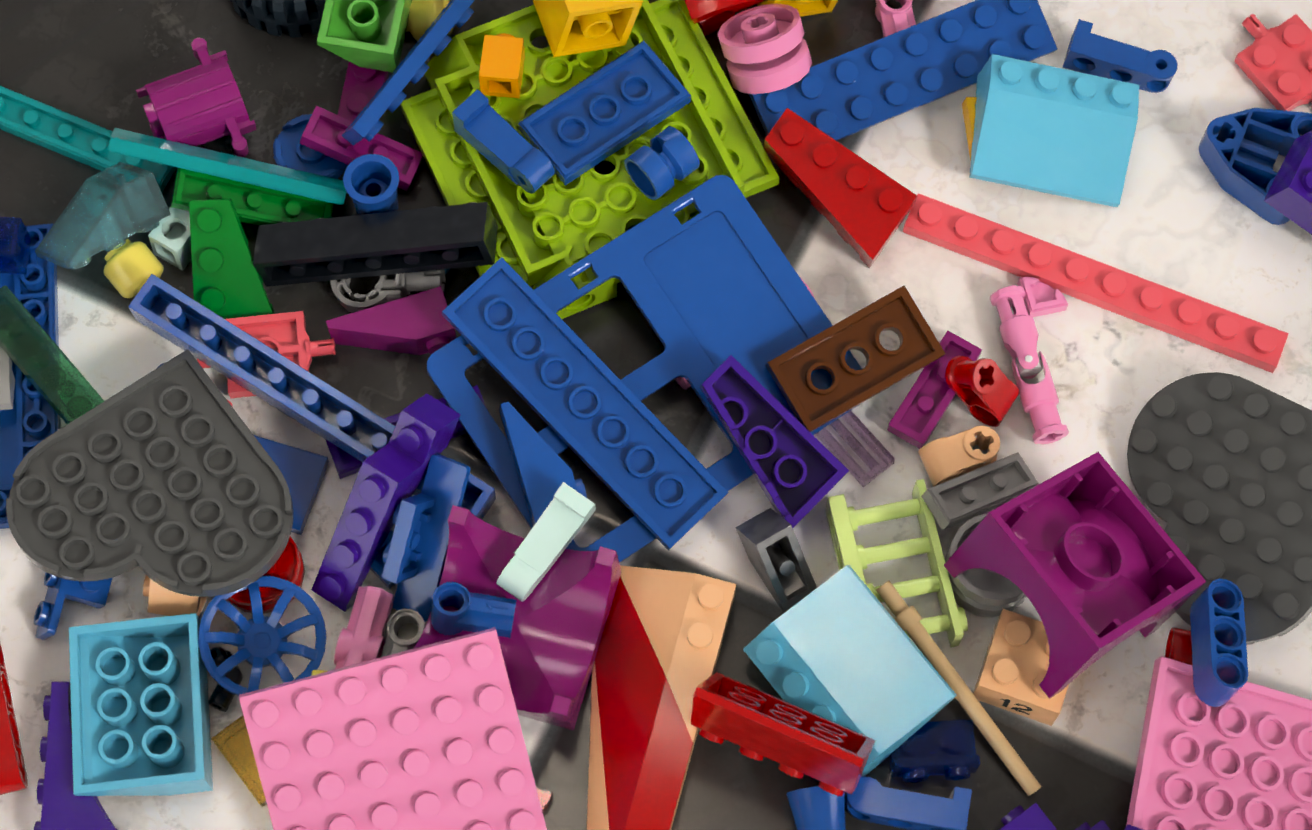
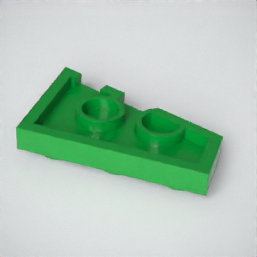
M232 199L189 200L194 300L223 319L275 314L272 303L269 302L264 289V282L253 265V257L248 247L249 243Z

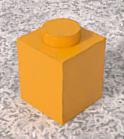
M506 33L484 35L479 71L480 91L482 94L520 99L525 62L524 38H518Z

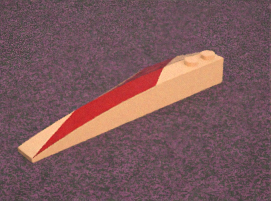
M620 565L621 575L592 668L587 830H671L699 728L691 725L693 694L699 684L714 674L734 602L736 584L697 573Z

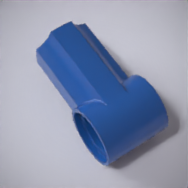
M446 582L439 585L433 593L430 615L431 624L437 632L444 635H456L462 631L479 632L495 627L498 636L510 638L516 599L472 593L462 584ZM453 606L459 610L455 612H449L444 610L442 607Z

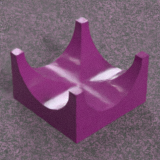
M1099 452L990 511L944 564V567L953 578L973 568L994 571L1013 582L1028 597L1042 620L1048 638L1049 665L1047 673L1039 686L1049 699L1060 693L1089 666L1132 634L1140 631L1146 638L1154 633L1206 583V580Z
M453 505L448 518L449 540L440 585L446 582H456L462 584L472 593L516 599L511 637L498 636L517 714L574 731L621 575L617 551L601 546L596 551L565 549L532 593L521 602L498 586L496 582L506 565L515 556L514 553L525 538L486 523L473 515L469 509ZM453 606L442 607L444 610L449 612H455L459 610ZM429 616L426 626L413 649L475 632L462 631L456 635L441 634L433 628Z

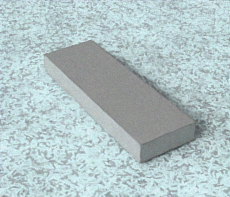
M1017 452L929 488L921 497L942 530H945L972 517L993 510L1039 485V483Z

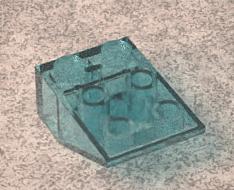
M119 162L87 178L36 248V255L66 269H78L90 263L92 260L91 256L103 250L111 251L123 246L126 243L125 238L137 232L145 233L157 228L160 225L159 220L171 214L153 172Z

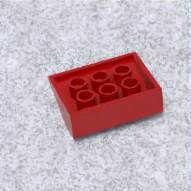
M718 672L699 684L693 694L691 725L700 728V736L719 744H723L724 739L740 746L738 751L741 754L757 761H763L764 757L780 763L778 768L780 771L795 778L802 779L804 774L820 781L818 786L821 789L837 796H843L844 792L853 794L876 741Z

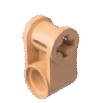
M975 426L950 437H942L931 441L920 448L918 453L934 487L995 462L1000 448V438L996 431L990 427ZM978 445L979 449L973 450V447ZM988 449L986 454H983L981 451Z

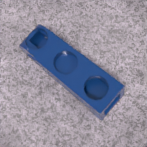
M1081 19L1078 20L1071 36L1062 68L1138 84L1139 89L1153 93L1162 92L1168 88L1178 68L1176 58L1171 53L1165 50L1150 52L1149 50L1091 33L1093 23Z
M478 89L452 112L455 132L525 191L534 194L555 174V169L545 154L533 147L489 105V99Z
M860 777L853 794H846L845 807L853 818L908 830H966L972 789L954 787L950 798L882 787L874 778Z

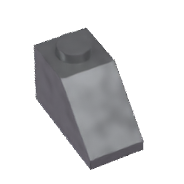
M769 508L736 527L751 564L783 611L797 604L817 588L791 524L773 509Z

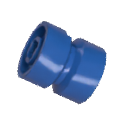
M668 126L650 140V147L643 145L624 160V165L637 188L649 199L655 201L674 187V179L681 181L699 168L700 161L688 139L676 128Z

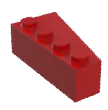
M786 108L764 140V149L767 155L791 182L800 188L816 210L825 216L842 239L851 245L859 254L860 259L870 269L914 206L917 195L789 108Z

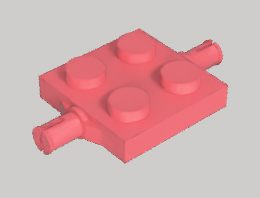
M1251 14L1250 17H1247L1242 22V26L1254 37L1255 41L1237 54L1234 62L1277 110L1292 111L1297 106L1312 102V31L1295 14L1281 25L1267 30L1256 15Z
M303 311L225 319L308 372L312 357L336 355L334 338L310 341L306 332ZM197 359V362L201 365L202 368H211L207 364ZM227 378L230 399L256 396Z

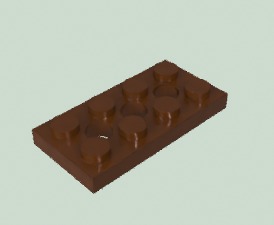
M904 285L767 362L765 366L797 420L811 433L937 361L946 353ZM890 330L898 335L900 345L897 350L890 351L882 347L879 341L882 331ZM849 350H859L866 358L865 368L861 370L850 368L845 361L846 352ZM816 369L826 370L832 378L831 387L825 390L816 388L811 381L812 371Z

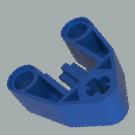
M1252 108L1215 118L1210 122L1201 139L1198 149L1199 154L1224 191L1267 222L1275 225L1285 224L1290 219L1267 204L1264 199L1278 173L1273 171L1278 155L1286 157L1294 140L1300 137V134L1304 135L1312 130V113Z

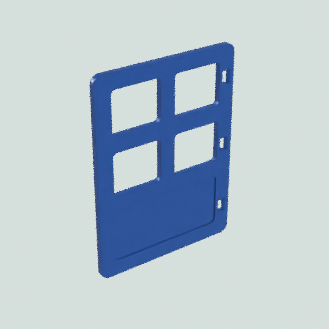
M716 175L543 283L534 291L557 313L607 280L617 278L621 281L664 345L663 353L628 374L621 381L642 401L676 378L683 377L687 379L731 444V453L707 468L727 491H730L753 476V473L701 391L700 386L732 355L795 417L765 365L767 362L833 325L734 180L726 175ZM694 203L699 214L681 224L674 214L689 204ZM591 267L597 278L578 290L570 279ZM461 335L430 355L427 361L428 375L449 407L461 414L459 422L530 529H532L533 526L508 441L465 377V371L484 358L479 353L473 356L468 347L465 346L469 343ZM850 350L847 351L845 355L847 365L854 370H861L862 368ZM816 369L812 371L811 381L816 388L825 390L831 387L832 378L826 370ZM851 410L811 432V434L815 435ZM549 426L538 432L557 454L569 448ZM633 516L585 548L579 547L572 540L566 549L596 551L599 550L600 546L617 551L620 563L657 538L636 516Z

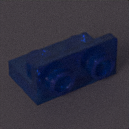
M952 720L925 723L889 755L891 777H902L903 782L907 783L928 780V775H945V779L950 781L970 778V773H976L980 766V756L976 755L973 721Z

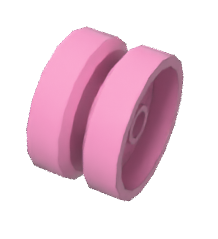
M784 4L760 5L732 16L721 25L718 38L724 57L728 59L726 66L733 88L742 93L749 94L771 93L800 81L810 71L812 60L806 40L803 39L805 33L797 9Z

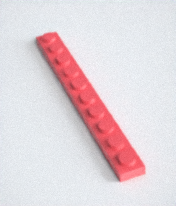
M919 193L904 225L903 232L1016 276L1038 278L1040 282L1051 286L1055 290L1058 289L1061 293L1271 373L1275 371L1289 334Z

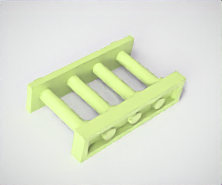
M924 479L916 480L912 491L913 499L855 510L853 506L847 507L844 494L828 497L825 513L839 571L846 565H850L881 603L884 601L876 591L880 586L873 587L872 583L866 584L863 569H867V564L927 553L932 576L892 583V585L902 598L937 592L942 615L923 618L920 620V623L929 634L947 631L950 647L959 646L964 632L968 630L967 617L964 608L957 607L948 570L944 567L946 562L934 516L921 497L927 490ZM917 515L922 533L921 538L864 548L863 545H856L853 531H857L858 526Z

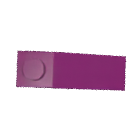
M441 286L326 321L330 338H334L335 344L414 355L432 354L457 338L455 328L442 316V311L448 305Z

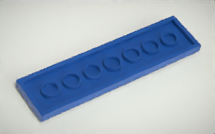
M975 0L810 67V71L800 81L787 88L771 93L749 94L766 136L786 108H789L838 141L977 84V76L992 54L1031 62L1055 52L1058 48L1038 0Z
M502 257L442 311V316L668 551L729 493Z

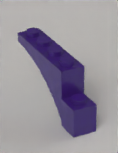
M427 393L402 410L389 443L365 459L361 465L311 589L313 592L344 612L353 606L359 586H362L377 554L394 526L393 515L396 507L402 499L413 495L427 473L431 456L441 454L447 448L461 414Z
M52 682L51 695H46L43 703L44 719L49 722L48 735L42 737L40 743V758L42 762H45L44 778L39 779L37 783V802L39 805H42L41 821L35 822L34 830H117L97 796L74 795L70 682Z

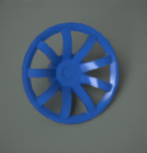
M262 576L242 589L215 596L211 600L200 622L198 646L202 662L211 677L221 687L239 696L259 690L262 668L270 665L278 673L283 683L311 676L312 670H317L321 664L325 653L327 636L321 611L310 595L301 587L288 580L274 576ZM259 587H272L283 590L270 617L263 616ZM245 589L249 591L252 618L249 620L226 601L234 594ZM294 596L305 606L310 615L303 616L282 626L279 622ZM217 610L223 612L235 623L239 629L238 634L209 632L212 619ZM309 626H315V649L302 644L287 642V637ZM223 643L237 646L238 652L217 667L211 656L209 644ZM283 654H292L311 661L306 669L294 679L281 657ZM245 661L252 665L248 688L234 683L225 676L233 668Z

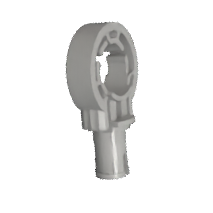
M444 269L381 275L378 283L374 286V290L368 294L355 293V295L350 289V279L330 280V283L339 303L346 310L354 313L407 297L411 291H427L440 286L442 291H444L445 284H441V282H445L446 278ZM347 293L352 300L347 299L343 294Z

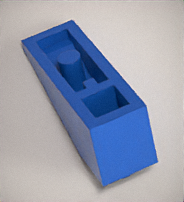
M509 402L500 404L499 414L532 526L536 524L553 500L554 494L563 482L587 498L582 479H574L572 469Z

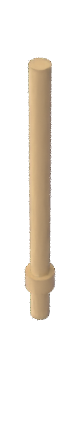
M890 581L876 589L877 593L894 614V620L904 632L908 633L923 655L956 693V700L1027 796L1040 789L1042 786L920 623V620L923 618L913 605L909 607Z

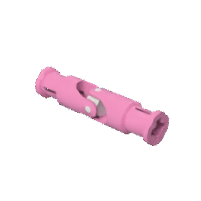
M1008 286L993 293L990 296V301L993 306L997 307L1002 323L999 327L1005 348L1013 358L1011 368L1016 386L1019 389L1025 413L1030 414L1035 430L1032 436L1033 442L1042 445L1053 443L1066 437L1069 431L1067 426L1061 423L1056 406L1059 403V399L1046 358L1041 351L1037 353L1038 331L1033 317L1028 316L1023 300L1026 295L1023 286ZM1042 369L1045 375L1043 381L1037 384L1025 383L1020 377L1034 378Z

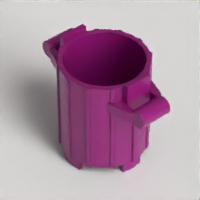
M195 38L191 46L194 57L199 60L200 65L136 89L139 98L149 96L151 103L143 105L149 123H151L149 126L153 136L197 147L229 135L235 156L245 157L249 150L247 140L242 135L257 129L255 121H250L240 91L227 63L226 50L209 56L207 42L203 38Z

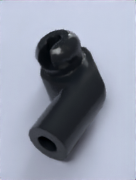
M214 647L210 650L217 667L233 655L222 647ZM236 666L225 675L238 685L242 682L243 674L239 666ZM217 683L208 703L215 709L226 712L235 694L230 693Z

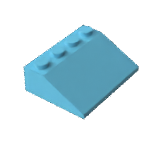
M992 54L977 76L974 136L969 178L1118 207L1121 201L1138 120L1139 85Z
M846 565L774 620L743 649L784 701L876 740L861 777L868 775L957 696L850 565Z
M197 613L69 627L73 791L75 796H171L213 791L208 676L198 646V631L201 620Z

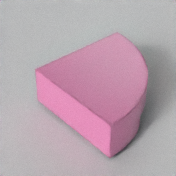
M1035 277L1019 278L1017 284L1018 286H1023L1026 293L1023 300L1028 316L1038 317L1066 311L1068 303L1058 289L1055 290Z

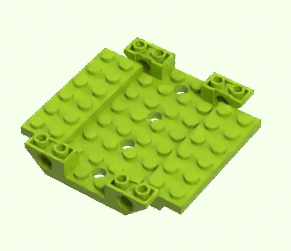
M643 0L626 46L553 57L550 46L536 48L531 44L534 38L545 36L535 6L531 5L455 35L447 47L427 63L429 69L424 75L431 90L405 99L400 104L406 121L446 205L488 202L498 225L495 263L502 257L529 286L534 285L532 287L533 290L625 233L629 227L641 223L716 175H726L733 179L745 198L779 185V176L701 28L698 23H693L684 0H658L653 3ZM501 33L524 38L525 62L520 99L497 96L486 97L489 99V105L524 138L525 136L519 130V122L642 41L647 43L691 95L690 103L603 160L614 164L616 168L613 172L605 175L599 174L593 167L566 186L554 174L534 194L525 191L518 184L516 185L456 133L452 112L477 89L480 91L479 71L484 35H497ZM668 126L679 130L691 143L698 155L700 167L681 181L674 179V187L654 201L637 188L625 168L624 160L643 145L650 147V140ZM691 203L674 215L681 224H684L698 215L699 212L695 208L694 203ZM492 265L476 266V269L481 276ZM589 267L570 280L574 282L579 290L597 277L593 273L592 268ZM617 278L607 280L556 314L561 319H564L617 297V283L621 281Z

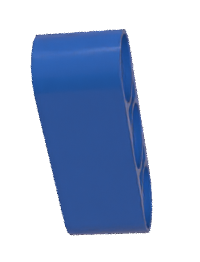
M1227 579L1212 581L1192 603L1190 608L1194 690L1202 702L1212 707H1220L1226 704L1248 680L1244 599L1238 586Z

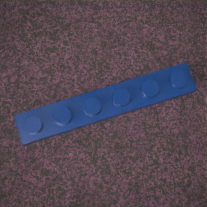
M450 0L341 135L354 146L363 138L370 141L384 125L379 120L387 109L391 113L394 112L403 102L407 95L402 90L409 81L415 85L429 69L425 61L432 53L438 56L451 42L452 38L447 34L454 25L461 28L474 13V10L470 8L474 0Z

